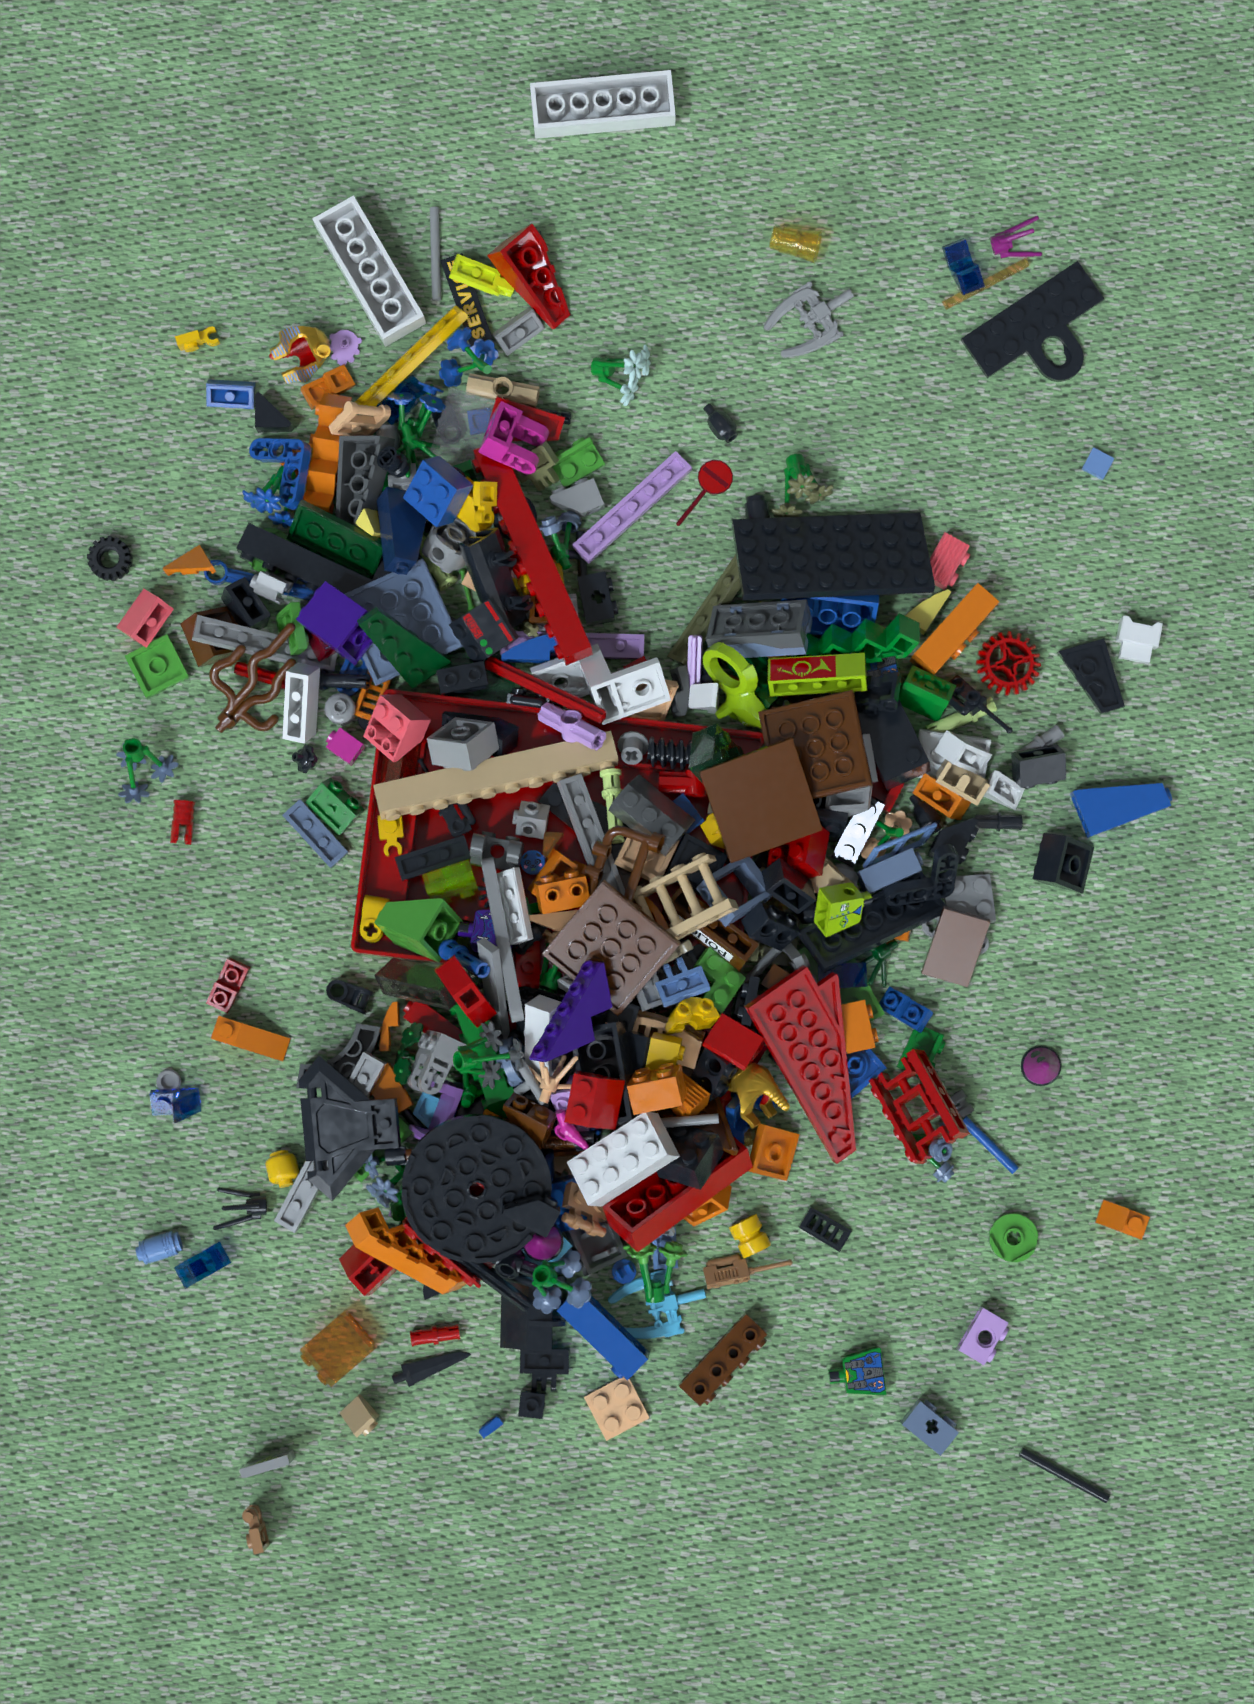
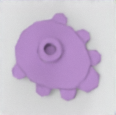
M340 330L335 334H330V339H332L330 350L333 351L331 359H337V364L340 366L346 365L347 361L350 363L354 362L353 355L360 354L358 344L362 342L361 338H357L349 330Z

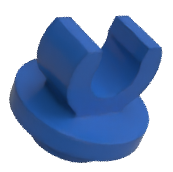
M627 1259L617 1261L612 1268L613 1278L622 1284L631 1282L636 1276V1267L633 1262Z

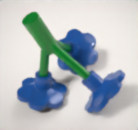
M466 327L463 330H457L447 340V348L449 351L459 348L463 352L466 351L472 358L473 364L461 367L458 366L455 359L442 360L439 376L444 380V384L447 387L459 386L463 372L474 368L489 374L492 371L491 365L493 360L497 359L499 355L498 350L494 348L495 343L490 339L484 341L482 338H478L475 340L474 345L470 347L467 341L471 337V329Z

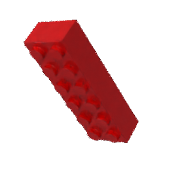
M734 1137L738 1148L737 1155L733 1156L724 1151V1155L701 1190L660 1178L656 1171L603 1206L609 1226L633 1249L639 1252L753 1168L748 1149Z

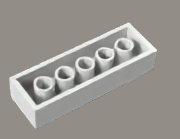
M671 70L530 83L535 139L675 126L676 115Z
M354 195L313 218L318 233L385 347L426 324L422 311Z

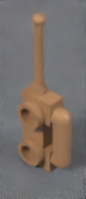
M735 1254L708 1260L703 1271L707 1289L748 1282L750 1275L755 1272L787 1265L791 1266L793 1262L791 1259L783 1262L748 1268L746 1259H742L740 1255Z

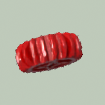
M1012 631L1007 632L1006 638H1004L1002 632H999L997 634L998 641L994 636L989 637L990 644L986 642L982 644L985 651L979 650L977 653L979 657L983 658L976 660V665L983 666L977 670V674L985 673V676L980 681L982 683L987 680L991 682L987 686L988 690L994 685L997 686L996 694H999L1002 688H1004L1005 696L1010 695V689H1012L1014 695H1018L1019 687L1025 692L1028 689L1026 683L1029 685L1035 683L1031 676H1039V672L1033 669L1041 666L1040 662L1034 661L1040 657V654H1032L1036 645L1033 644L1028 647L1026 645L1030 640L1028 637L1023 642L1020 641L1021 633H1018L1015 639L1012 638ZM1007 645L1018 648L1023 652L1024 656L1014 655ZM1000 647L1001 659L990 665L992 651ZM1006 658L1016 662L1011 666V669L1001 665L1005 662ZM1027 663V671L1024 677L1017 681V666ZM993 671L1003 672L1010 682L1000 680L993 674Z

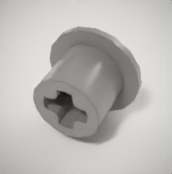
M626 732L618 740L621 758L627 764H638L642 760V756L648 751V740L639 732Z

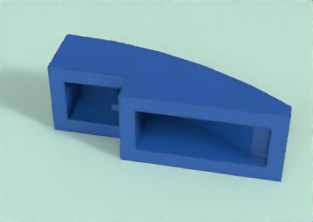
M548 635L529 639L504 652L501 659L505 663H545L550 661L551 654H556L553 648L556 642L554 638L549 639Z

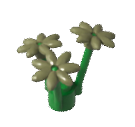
M792 454L786 458L787 468L784 469L785 501L784 504L780 505V509H772V512L775 513L773 516L775 518L799 517V514L803 513L802 510H795L796 506L790 504V494L796 493L795 496L799 499L804 492L809 496L805 501H810V504H814L818 500L824 501L826 496L833 494V485L825 488V485L817 484L810 470V465L805 463L802 454Z

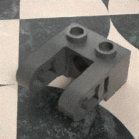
M490 832L474 833L470 847V864L482 867L481 859L493 857L496 870L505 871L513 867H520L524 843L520 842V838L506 836L505 840L496 838V834ZM498 845L502 846L505 849L504 855L501 858H494L491 855L492 848Z

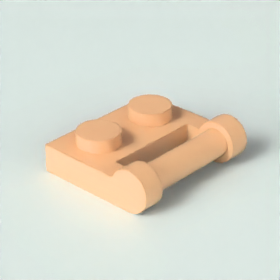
M347 401L342 413L329 425L330 432L334 435L372 436L389 419L391 409L388 405L375 407L357 405L356 402Z

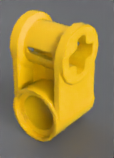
M365 895L360 933L366 942L376 943L382 938L383 931L374 922L386 902H390L389 898ZM371 925H374L377 933H373L372 937H369L366 929H370Z

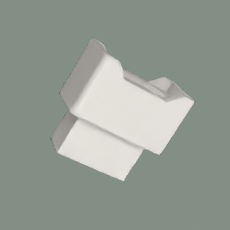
M1122 616L1119 621L1116 642L1121 643L1118 659L1149 664L1152 649L1156 650L1159 647L1163 623L1157 622L1150 626L1135 623L1129 616Z

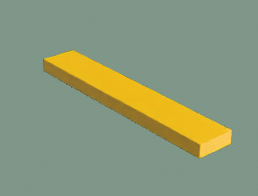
M454 306L355 401L357 405L376 407L469 316L458 306Z

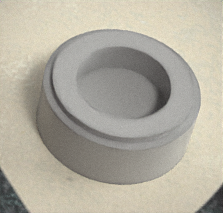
M170 1069L162 1071L156 1080L158 1089L166 1094L178 1091L182 1082L179 1073Z

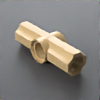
M472 373L468 377L466 395L495 400L496 396L535 408L538 404L540 392L539 386L513 382L506 377L493 378ZM500 387H507L509 389L504 395L497 393Z

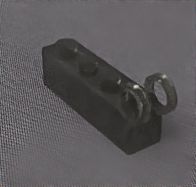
M392 958L374 975L382 993L385 995L448 1010L457 1003L434 971L437 967ZM467 971L472 980L478 982L477 986L481 990L483 987L482 979L472 976L474 973Z

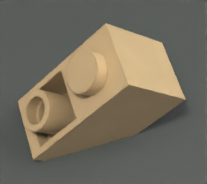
M361 1394L340 1412V1415L356 1437L360 1434L368 1435L378 1424L376 1419L379 1417V1414Z

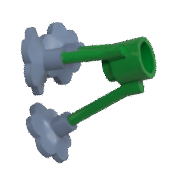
M570 1248L558 1261L547 1262L544 1260L542 1265L535 1268L532 1285L537 1287L533 1293L535 1298L533 1306L536 1309H541L544 1314H549L553 1309H558L561 1306L560 1297L562 1292L558 1287H553L554 1284L567 1290V1303L575 1308H581L584 1303L591 1299V1282L579 1277L574 1283L568 1285L557 1279V1273L563 1274L566 1278H571L575 1275V1272H579L582 1269L580 1262L581 1254L578 1251H573Z

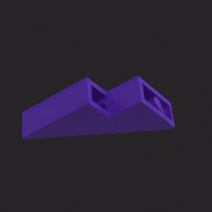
M588 960L582 964L578 975L569 986L568 992L558 1005L551 1021L545 1027L538 1043L534 1046L529 1060L548 1062L595 1041L591 1016L612 1008L604 962Z

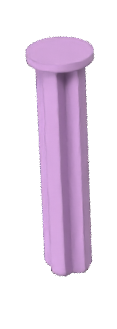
M695 634L688 637L687 671L689 690L692 684H701L703 638Z

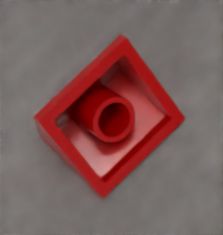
M722 1013L702 1046L744 1071L762 1051L764 1038Z

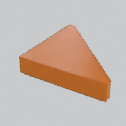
M200 544L163 567L168 576L175 572H181L182 575L199 574V571H211L212 574L216 572Z

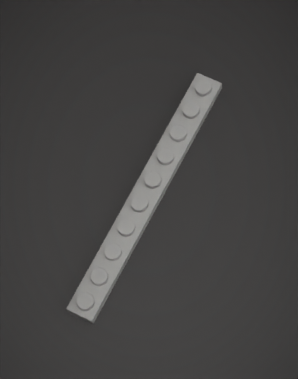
M578 774L558 781L557 785L587 865H594L597 856L592 854V849L597 840L602 842L604 833L582 774ZM610 854L609 858L606 859L604 875L598 886L605 880L624 895L623 883L614 864L612 854ZM656 973L636 995L642 1012L663 1004L655 985L659 981Z

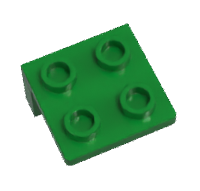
M912 665L900 690L899 700L902 706L931 720L938 721L944 709L947 708L956 685Z

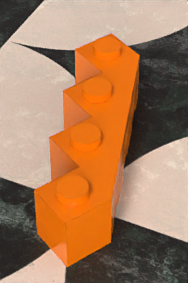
M324 393L321 401H317L315 407V415L319 416L318 427L315 434L311 433L309 445L313 450L303 500L333 515V500L335 491H337L339 436L344 435L331 434L329 425L342 413L345 403L347 401L352 402V397Z
M379 1207L360 1212L345 1225L356 1248L441 1294L461 1289L466 1285L460 1278L462 1274L456 1269L450 1271L441 1263L443 1259L439 1255L435 1254L432 1256L422 1247L424 1243L418 1245L416 1239H411L404 1232L405 1227L403 1225L389 1229Z

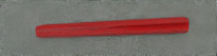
M493 656L485 660V669L570 710H576L581 715L597 723H602L607 717L606 710Z

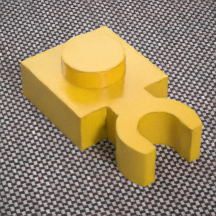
M473 481V506H478V510L475 513V523L494 522L492 506H497V482Z
M380 815L377 816L380 840H387L384 846L385 855L387 857L390 855L389 849L392 846L398 848V855H402L403 848L398 842V838H404L402 815L400 818L392 821L381 820Z

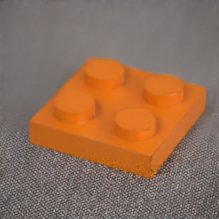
M759 1124L750 1154L753 1168L749 1172L787 1181L800 1134Z

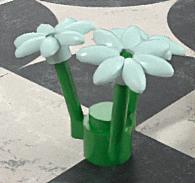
M644 345L641 353L635 354L631 350L630 358L595 357L591 363V373L594 376H598L599 382L607 383L619 389L624 394L620 402L627 406L629 401L634 399V392L639 388L637 385L638 379L641 378L639 369L643 368L642 375L649 374L651 363L648 359L650 351L647 345ZM615 367L625 368L624 374H629L628 385H621L608 378L614 374Z

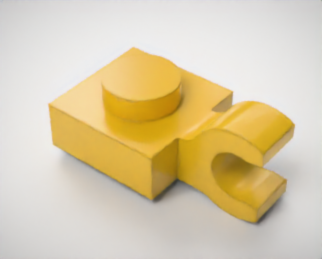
M213 326L200 332L195 330L175 336L179 349L181 351L185 350V352L196 351L199 349L198 346L204 345L203 343L212 347L220 344L218 338L214 340L209 339L210 334L217 332Z

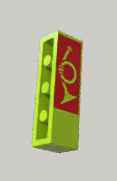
M865 653L768 659L770 696L836 693L850 690L867 691Z

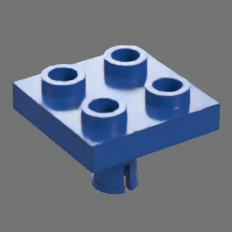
M871 1049L846 1054L851 1099L870 1083L869 1080L871 1078H876L886 1069V1066Z

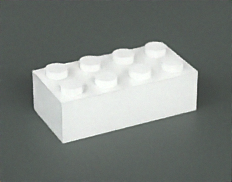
M647 1112L640 1114L569 1160L567 1164L587 1205L601 1207L674 1161L680 1155L659 1114Z

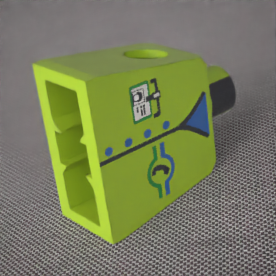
M851 882L821 887L818 892L814 923L825 937L860 922L862 909L872 905V896L868 891L860 893Z

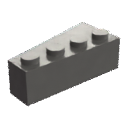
M339 436L336 517L360 528L357 526L356 521L362 510L366 508L377 511V499L382 493L387 471L378 465L377 457L385 447H394L395 439L384 436Z

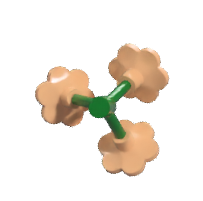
M899 810L896 813L890 812L886 814V822L884 823L879 820L877 821L876 825L882 828L886 835L880 841L875 838L867 840L861 852L863 858L867 859L874 847L884 844L889 838L896 839L910 833L909 828L912 826V820L906 817L904 811ZM886 849L881 850L876 858L885 855Z

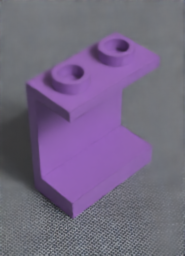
M445 1079L439 1091L442 1094L428 1130L410 1124L409 1129L415 1133L414 1137L421 1139L437 1125L452 1119L463 1089ZM432 1081L430 1086L434 1087L435 1083Z

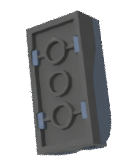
M807 600L713 606L706 636L708 647L714 643L722 642L734 648L744 658L806 654L808 647L806 635L807 632H811L813 621Z

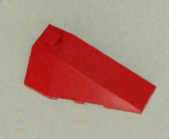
M531 223L503 241L487 256L501 276L553 330L570 316V312L561 287H558L554 275L556 272L554 265H551L546 252L549 250L546 242Z

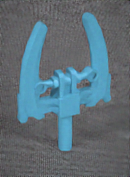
M667 1269L649 1273L650 1280L659 1279L661 1284H664ZM642 1277L620 1287L608 1298V1302L611 1304L616 1303L625 1296L644 1289ZM670 1279V1293L665 1294L663 1302H646V1306L650 1305L648 1314L652 1313V1316H654V1326L625 1329L636 1339H651L683 1334L685 1330L680 1326L682 1318L681 1315H677L678 1305L706 1298L705 1290L700 1289L676 1295L671 1291L670 1286H673V1283ZM660 1311L666 1313L667 1322L663 1323L660 1320Z

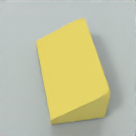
M364 508L356 521L357 526L371 536L381 537L378 511Z

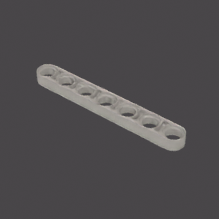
M493 857L481 859L496 944L500 951L512 1023L523 1021L524 1014Z

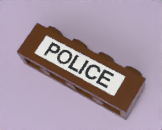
M680 886L671 897V900L679 918L685 921L692 917V910ZM697 898L701 908H704L705 910L710 908L708 905H706L704 902ZM663 909L661 914L668 918L665 909ZM720 920L689 934L706 948L711 947L737 971L742 969L759 945L733 924L725 927Z

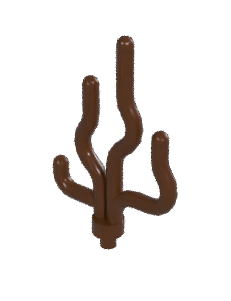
M288 623L267 648L259 650L251 656L247 667L248 681L237 695L229 685L219 678V672L232 666L240 659L246 651L245 645L239 644L228 657L220 659L213 664L209 672L210 681L228 700L227 706L217 717L220 722L215 728L220 733H223L226 728L233 729L240 719L258 731H268L277 724L279 717L275 714L271 715L265 722H261L247 711L253 705L269 703L277 698L281 691L282 681L286 677V671L296 664L295 659H288L279 669L272 680L271 690L268 693L253 695L248 698L247 696L253 691L258 682V663L277 652L296 628L294 623Z

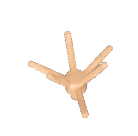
M563 1055L552 1077L549 1076L548 1067L545 1066L544 1062L539 1061L541 1076L527 1065L534 1077L541 1083L539 1088L542 1089L539 1101L548 1104L551 1093H556L557 1089H571L572 1084H559V1081L575 1064L578 1056H574L561 1071L567 1059V1056Z

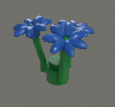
M284 466L279 467L277 473L272 475L262 489L257 488L255 494L252 492L248 493L245 490L242 491L243 499L251 503V508H256L260 513L267 511L270 514L273 512V508L281 510V506L276 503L281 498L274 496L277 490L280 491ZM294 471L291 475L292 480L296 478V473ZM284 507V511H281V514L275 512V516H268L274 525L282 524L284 528L291 527L293 519L289 513V508Z

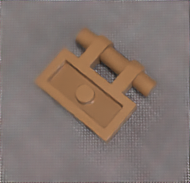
M574 1182L567 1183L565 1185L562 1207L570 1211L562 1215V1222L567 1223L570 1228L585 1230L586 1234L590 1236L604 1237L606 1228L601 1227L598 1221H607L603 1206H588L578 1184ZM581 1214L586 1216L587 1220H584Z
M251 1504L243 1511L242 1518L246 1523H249L250 1529L248 1530L249 1534H246L248 1548L253 1549L255 1555L263 1553L270 1544L261 1509L258 1505Z

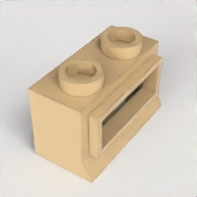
M944 759L936 772V782L976 806H978L990 786L987 779L953 765L946 759Z

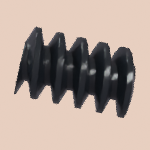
M653 736L649 738L647 762L650 760L652 767H655L657 762L660 761L662 768H665L667 762H670L671 769H675L677 763L680 764V768L683 771L687 764H689L690 770L695 769L697 746L694 748L691 740L684 747L682 739L675 746L673 738L669 739L667 745L664 743L663 737H660L658 743H655Z

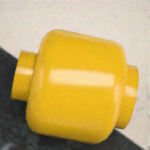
M288 1150L271 1153L269 1155L270 1158L265 1163L269 1182L279 1184V1188L293 1185V1180L299 1174L296 1156L289 1153Z

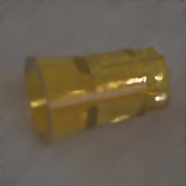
M774 226L769 247L770 249L778 250L779 253L789 254L815 264L821 244L822 231Z

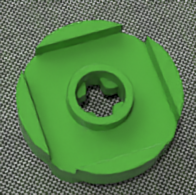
M1008 1213L998 1217L993 1222L989 1230V1244L992 1251L999 1258L1009 1262H1021L1028 1259L1036 1249L1038 1232L1034 1223L1029 1218L1020 1214ZM1010 1231L1014 1234L1019 1233L1020 1236L1017 1238V1244L1013 1242L1008 1243L1007 1238Z

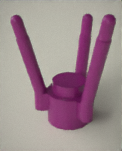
M1035 216L1003 232L995 233V236H991L990 242L993 254H1000L1001 259L1006 257L1042 256V252L1009 251V249L1013 248L1012 240L1032 234L1035 230L1032 228L1013 235L1010 234L1032 224L1039 217Z

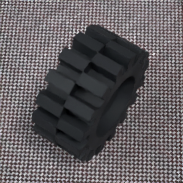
M108 536V538L100 537V541L97 542L95 540L93 542L94 546L89 547L90 554H87V559L89 560L87 563L96 576L105 581H116L117 578L122 579L125 573L128 574L129 567H132L131 559L133 557L129 547L119 538H113L112 536ZM113 550L119 555L118 563L110 568L103 566L101 562L102 555L106 551Z

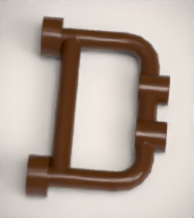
M615 826L606 832L602 842L598 840L595 842L592 854L596 855L597 858L594 865L589 864L584 875L587 879H590L588 883L590 897L603 878L605 862L611 854L613 839L620 835L641 842L624 896L632 902L648 852L660 853L664 846L665 835L657 832L648 835L625 826ZM633 903V904H635L639 909L642 910V906H641V905L636 904V903Z

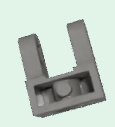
M427 1030L419 1039V1049L411 1068V1074L407 1080L408 1085L412 1089L426 1094L438 1093L451 1066L454 1067V1053L458 1051V1046H465L466 1044L443 1033ZM415 1076H419V1078H418V1085H417V1081L414 1080V1079H415ZM432 1081L435 1083L434 1087H430Z

